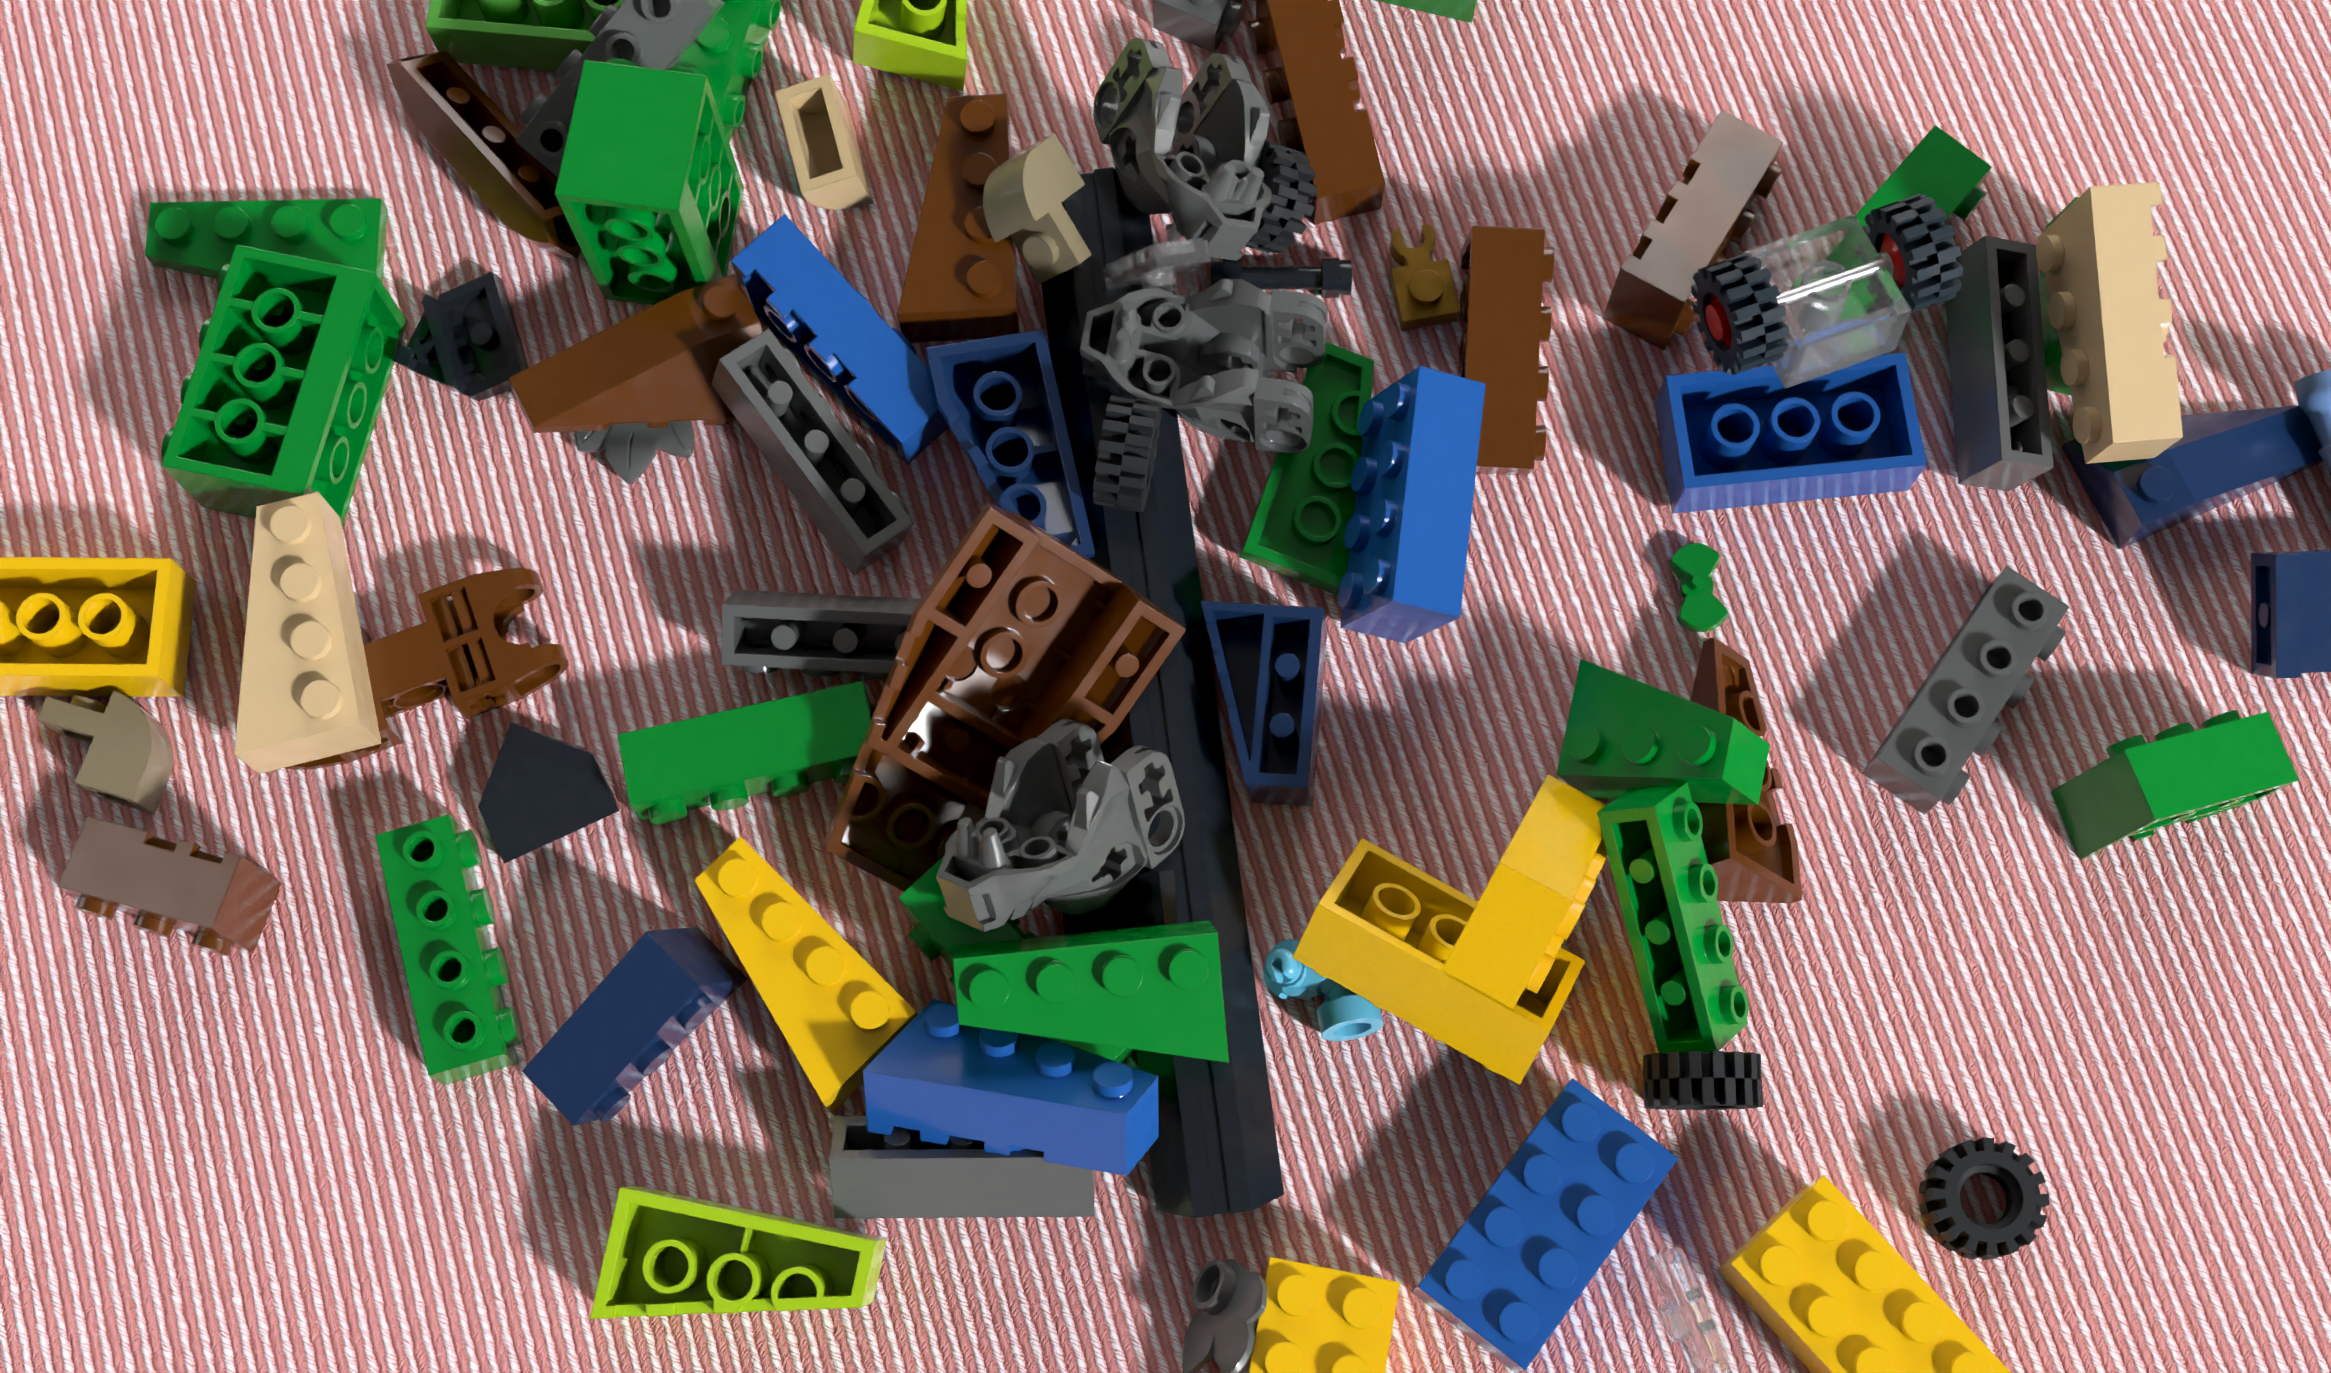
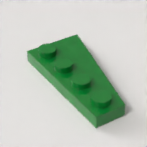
M381 198L150 202L145 256L154 266L218 279L223 266L230 264L237 244L373 271L383 283L388 208Z
M1327 342L1322 364L1306 369L1301 385L1306 386L1313 394V428L1310 446L1307 450L1300 453L1276 452L1239 558L1338 595L1340 582L1345 573H1347L1349 549H1346L1344 544L1345 531L1350 518L1354 515L1356 492L1352 490L1351 479L1354 467L1361 458L1363 436L1358 432V421L1364 404L1371 399L1374 360Z

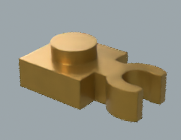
M1429 224L1422 225L1420 235L1422 245L1418 248H1409L1403 243L1400 229L1393 230L1390 253L1394 261L1403 266L1392 268L1389 277L1401 331L1457 322L1459 320L1460 308L1449 261L1444 259L1431 262L1436 236Z

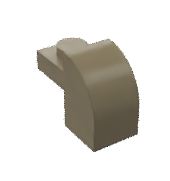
M1055 133L1015 154L994 169L987 178L983 191L984 215L995 243L1010 236L1039 284L1081 264L1092 255L1061 202L1083 187L1085 183Z
M116 691L112 692L107 706L79 695H73L70 703L46 696L37 720L60 736L90 744L74 783L100 799L155 815L173 767L172 744L162 724L134 701Z

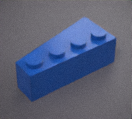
M785 214L731 260L738 282L759 321L770 329L806 367L907 465L949 428L937 408L929 368L916 355L917 352L911 342L898 329L894 327L891 329L877 314L868 300L850 285Z
M933 999L863 1070L867 1132L890 1135L895 1126L919 1130L920 1140L946 1145L950 1136L984 1141V1151L1009 1156L1010 1152L1025 1149L1043 1151L1044 1162L1125 1176L1131 1172L1159 1137L1157 1075L1047 1037L959 1025L957 1006L937 999Z

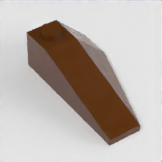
M735 274L681 291L509 377V386L533 433L607 430L611 424L647 423L648 428H666L669 422L703 420L704 426L726 425L737 421V419L711 385L719 359L763 331L755 311Z
M1714 637L1703 641L1690 701L1734 717L1759 737L1765 735L1767 727L1749 660ZM1768 761L1766 762L1759 805L1695 803L1702 815L1703 830L1701 838L1707 861L1714 868L1718 879L1717 901L1795 903L1802 900L1798 844L1792 823L1782 825L1780 823L1773 791L1783 787L1778 769H1770Z

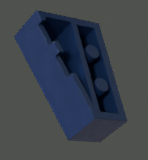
M1201 601L1238 757L1251 803L1313 807L1328 633L1324 608Z
M698 927L646 931L522 1072L573 1126L596 1120L606 1122L618 1114L631 1098L629 1092L643 1078L657 1070L668 1059L672 1051L748 978Z

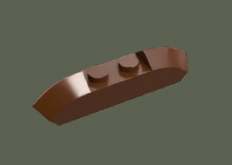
M438 51L396 59L388 63V71L395 90L414 124L499 219L521 236L553 254L568 258H578L581 248L555 196L558 177L515 142V139L521 133L520 130L447 51Z

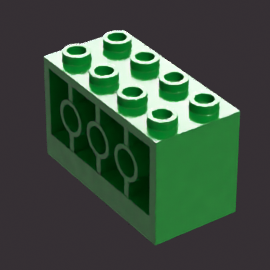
M609 59L606 62L584 60L555 196L604 299L655 305L681 291L726 277L744 186L707 75H701L692 69L680 66L669 67L666 70L639 67L623 59Z
M236 244L230 264L223 266L218 277L217 291L219 296L212 317L206 319L201 327L199 334L200 352L193 373H189L182 383L180 391L182 406L175 426L167 431L163 439L161 448L163 462L161 466L205 509L256 519L257 506L319 492L339 515L343 527L395 363L392 360L401 344L408 321L377 274L373 271Z

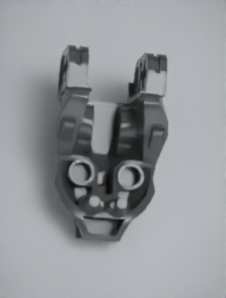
M1142 38L1132 39L1101 83L1093 106L1094 122L1101 144L1110 145L1115 170L1123 194L1131 205L1141 213L1150 215L1171 214L1176 224V230L1185 237L1186 244L1195 255L1237 261L1244 255L1241 250L1251 237L1257 233L1262 214L1270 205L1272 198L1271 189L1263 182L1264 172L1258 168L1269 127L1270 112L1267 111L1266 103L1252 83L1246 64L1238 56L1218 52L1211 54L1183 93L1182 69L1172 68L1163 44L1158 41Z
M1221 279L1194 296L1174 295L1160 287L1141 289L1128 293L1114 303L1087 312L1080 346V354L1084 366L1083 374L1111 382L1118 390L1136 399L1160 402L1162 408L1175 409L1185 422L1207 435L1236 441L1255 443L1256 450L1290 454L1300 453L1307 450L1310 446L1313 428V394L1306 386L1297 382L1270 378L1271 370L1297 373V368H1312L1322 364L1328 338V308L1321 299L1313 295L1272 289V294L1270 295L1243 279ZM1294 319H1301L1303 322L1294 321Z
M1062 719L1054 723L1037 738L1029 739L1011 749L1005 757L1000 756L996 762L985 817L975 825H973L971 818L965 817L960 819L957 823V830L949 837L945 844V855L936 878L946 902L943 908L947 915L982 932L1004 926L1007 919L1013 920L1024 917L1027 910L1032 911L1043 902L1062 913L1074 916L1090 914L1105 907L1144 866L1153 869L1171 854L1183 836L1185 827L1184 812L1172 765L1168 757L1162 752L1140 745L1126 750L1111 764L1106 763L1094 729L1071 719ZM1069 755L1070 761L1066 760L1065 757ZM1157 813H1160L1159 827L1152 838L1148 840L1150 825Z

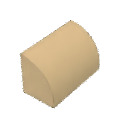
M826 74L775 91L803 197L814 206L835 210L852 209L874 203L847 103L831 75Z

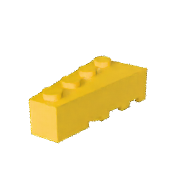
M740 836L694 881L822 1103L833 1114L864 1083L863 1070L918 1014Z

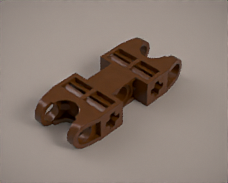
M527 568L502 569L473 574L418 594L427 622L372 642L369 634L360 626L382 744L285 768L308 770L350 763L404 743L395 715L449 695L452 696L455 706L469 719L521 700L558 678L569 665L562 645L551 643L531 647L530 643L515 644L507 642L506 633L510 622L516 615L525 611L523 605L535 600L543 592L539 574ZM452 596L453 600L449 601L446 597ZM490 695L492 698L486 699V696Z

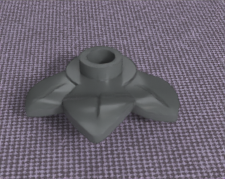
M692 421L669 422L666 428H648L647 423L611 424L607 430L576 431L577 450L584 453L605 450V455L611 468L627 484H633L648 468L658 449L677 457H691L695 445V433Z
M1232 1259L1223 1262L1212 1260L1201 1269L1193 1286L1192 1302L1195 1308L1199 1310L1191 1320L1186 1331L1183 1349V1373H1196L1213 1358L1223 1373H1240L1248 1362L1253 1350L1255 1335L1252 1322L1259 1318L1266 1309V1283L1258 1273L1248 1272L1243 1264Z

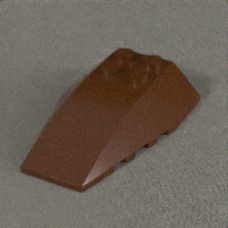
M987 503L913 610L823 843L825 850L905 892L945 855V844L949 837L957 830V823L960 819L965 817L971 818L973 825H975L985 817L996 762L1000 756L1005 757L1011 749L1029 739L1037 738L1050 726L1062 719H1071L1088 725L1094 729L1099 743L1104 742L1118 728L1182 637L1186 628L1101 565L1021 515ZM1067 755L1065 758L1070 761V757Z

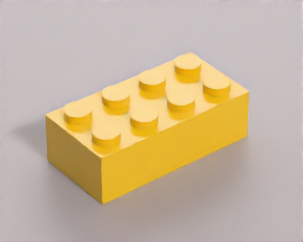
M0 557V696L79 695L111 697L112 692L116 691L127 697H184L196 581L172 558Z
M1547 775L1498 863L1442 971L1511 1009H1514L1525 988L1536 994L1538 993L1564 939H1568L1585 907V902L1596 883V878L1607 859V850L1597 812L1607 805L1551 775Z
M1361 838L1318 903L1292 957L1313 969L1317 974L1333 980L1367 999L1374 1006L1392 1013L1424 1031L1431 1038L1451 1046L1481 1063L1490 1071L1499 1073L1518 1085L1522 1082L1548 1037L1585 963V960L1560 947L1555 956L1556 959L1538 993L1536 994L1525 988L1514 1009L1442 971V968L1478 901Z
M1825 1175L1807 1183L1717 1269L1723 1278L1811 1373H2011Z
M1269 1257L1264 1279L1267 1288V1305L1262 1315L1257 1318L1254 1334L1255 1340L1248 1373H1385L1400 1282Z

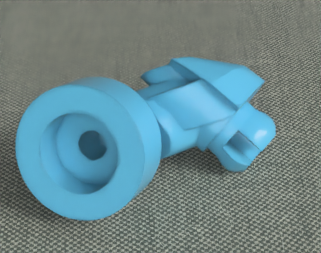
M1292 939L1283 940L1269 952L1263 967L1264 980L1268 989L1275 995L1285 1000L1293 998L1306 1000L1318 995L1326 997L1325 1001L1316 1010L1323 1039L1328 1041L1353 1040L1375 1033L1383 1027L1384 1023L1380 1008L1333 980L1317 974L1313 969L1292 958L1300 941Z

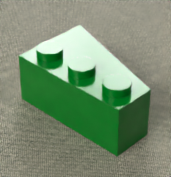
M1580 659L1556 775L1596 800H1615L1631 788L1688 782L1692 802L1759 805L1770 744L1734 717Z
M2238 710L2228 711L2204 721L2201 724L2203 729L2194 731L2191 722L2182 723L2154 736L2156 741L2146 743L2143 735L2124 739L2106 748L2110 758L2050 791L2079 859L2098 854L2102 849L2129 836L2135 842L2154 835V829L2186 821L2189 824L2261 800L2298 781L2299 778L2268 711L2241 718Z

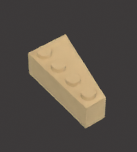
M2160 182L2090 186L2037 237V264L2040 270L2045 272L2050 295L2048 305L2049 320L2051 325L2057 329L2062 351L2060 362L2061 376L2064 383L2069 386L2075 412L2073 416V432L2076 440L2082 445L2086 464L2155 458L2183 438L2176 357L2170 354L2164 355L2163 343L2168 336L2170 323L2173 322L2171 299L2159 297L2156 273L2157 262L2167 260L2165 235L2153 236L2151 207L2162 204Z
M319 492L257 506L234 755L260 774L382 744L339 515Z

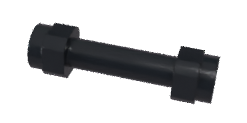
M1324 257L1321 260V266H1240V258L1237 261L1222 259V261H1211V286L1221 279H1243L1261 290H1321V298H1339V295H1351L1352 263L1351 260H1340L1339 257Z

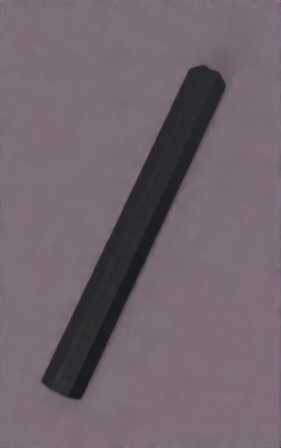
M1115 168L1094 169V172L1079 173L1085 185L1061 202L1092 255L1081 264L1041 283L1051 361L1095 550L1094 557L1089 559L1118 576L1186 628L1182 637L1118 728L1100 744L1104 761L1109 764L1126 750L1140 745L1162 752L1168 757L1172 765L1184 812L1185 827L1183 836L1172 853L1156 867L1150 869L1144 866L1138 873L1174 870L1176 924L1210 920L1218 932L1229 1063L1136 1050L1139 1070L1158 1076L1159 1137L1149 1148L1156 1211L1198 1218L1220 1213L1252 1211L1283 1196L1284 1190L1208 635L1201 605L1203 599L1178 416L1175 409L1161 408L1157 453L1154 459V470L1144 511L1137 512L1093 504V483L1096 475V461L1099 454L1098 446L1102 436V425L1106 416L1109 399L1112 395L1134 397L1121 392L1111 382L1083 374L1084 366L1080 354V346L1087 312L1114 303L1128 293L1145 288L1160 287L1150 214L1141 213L1131 205L1123 194ZM1157 813L1150 825L1148 840L1152 838L1159 827L1160 813Z

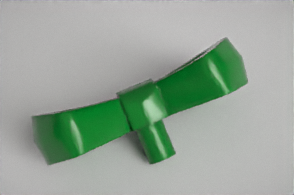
M1691 543L1683 546L1669 560L1670 568L1681 582L1680 591L1683 597L1677 614V621L1680 625L1693 632L1711 631L1720 626L1728 615L1727 609L1712 594L1714 583L1711 575L1720 561L1719 553L1701 543Z

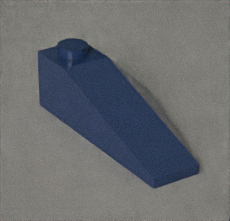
M1045 330L926 347V357L937 408L997 507L1021 515L1086 557H1094V545Z
M2300 406L2181 415L2183 438L2155 458L2086 464L2082 445L2076 438L2065 442L2062 446L2064 453L2118 549L2324 462L2318 453L2322 448L2308 416Z

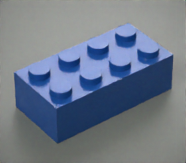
M1905 352L1759 366L1736 375H1732V373L1727 374L1723 370L1666 375L1654 402L1672 514L1908 491L1927 465Z
M1418 366L1364 404L1358 421V432L1363 436L1361 458L1354 467L1351 479L1352 490L1356 492L1354 515L1347 524L1344 537L1345 547L1349 549L1347 573H1345L1340 582L1337 595L1338 605L1342 607L1340 628L1408 643L1460 618L1485 383Z
M1572 1078L1561 1089L1413 1289L1412 1293L1514 1373L1525 1371L1679 1158Z

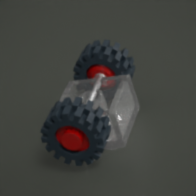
M1917 194L1871 210V213L1867 214L1864 219L1867 225L1863 226V228L1854 214L1698 269V272L1693 276L1696 284L1691 286V294L1697 301L1692 302L1694 313L1700 317V322H1697L1699 333L1704 332L1706 336L1704 345L1708 352L1714 351L1713 361L1717 366L1722 365L1723 372L1727 374L1732 373V375L1771 362L1786 389L1895 351L1911 313L1951 300L1957 296L1955 292L1961 289L1962 283L1957 277L1963 275V265L1956 262V257L1961 256V250L1959 245H1953L1951 237L1956 235L1952 224L1948 226L1944 224L1947 216L1942 207L1935 209L1936 201L1931 197L1925 198V194Z

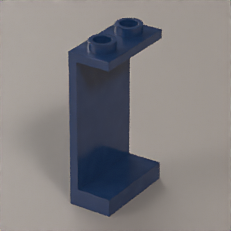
M2331 550L2251 553L2252 674L2277 679L2301 678V673L2331 672Z

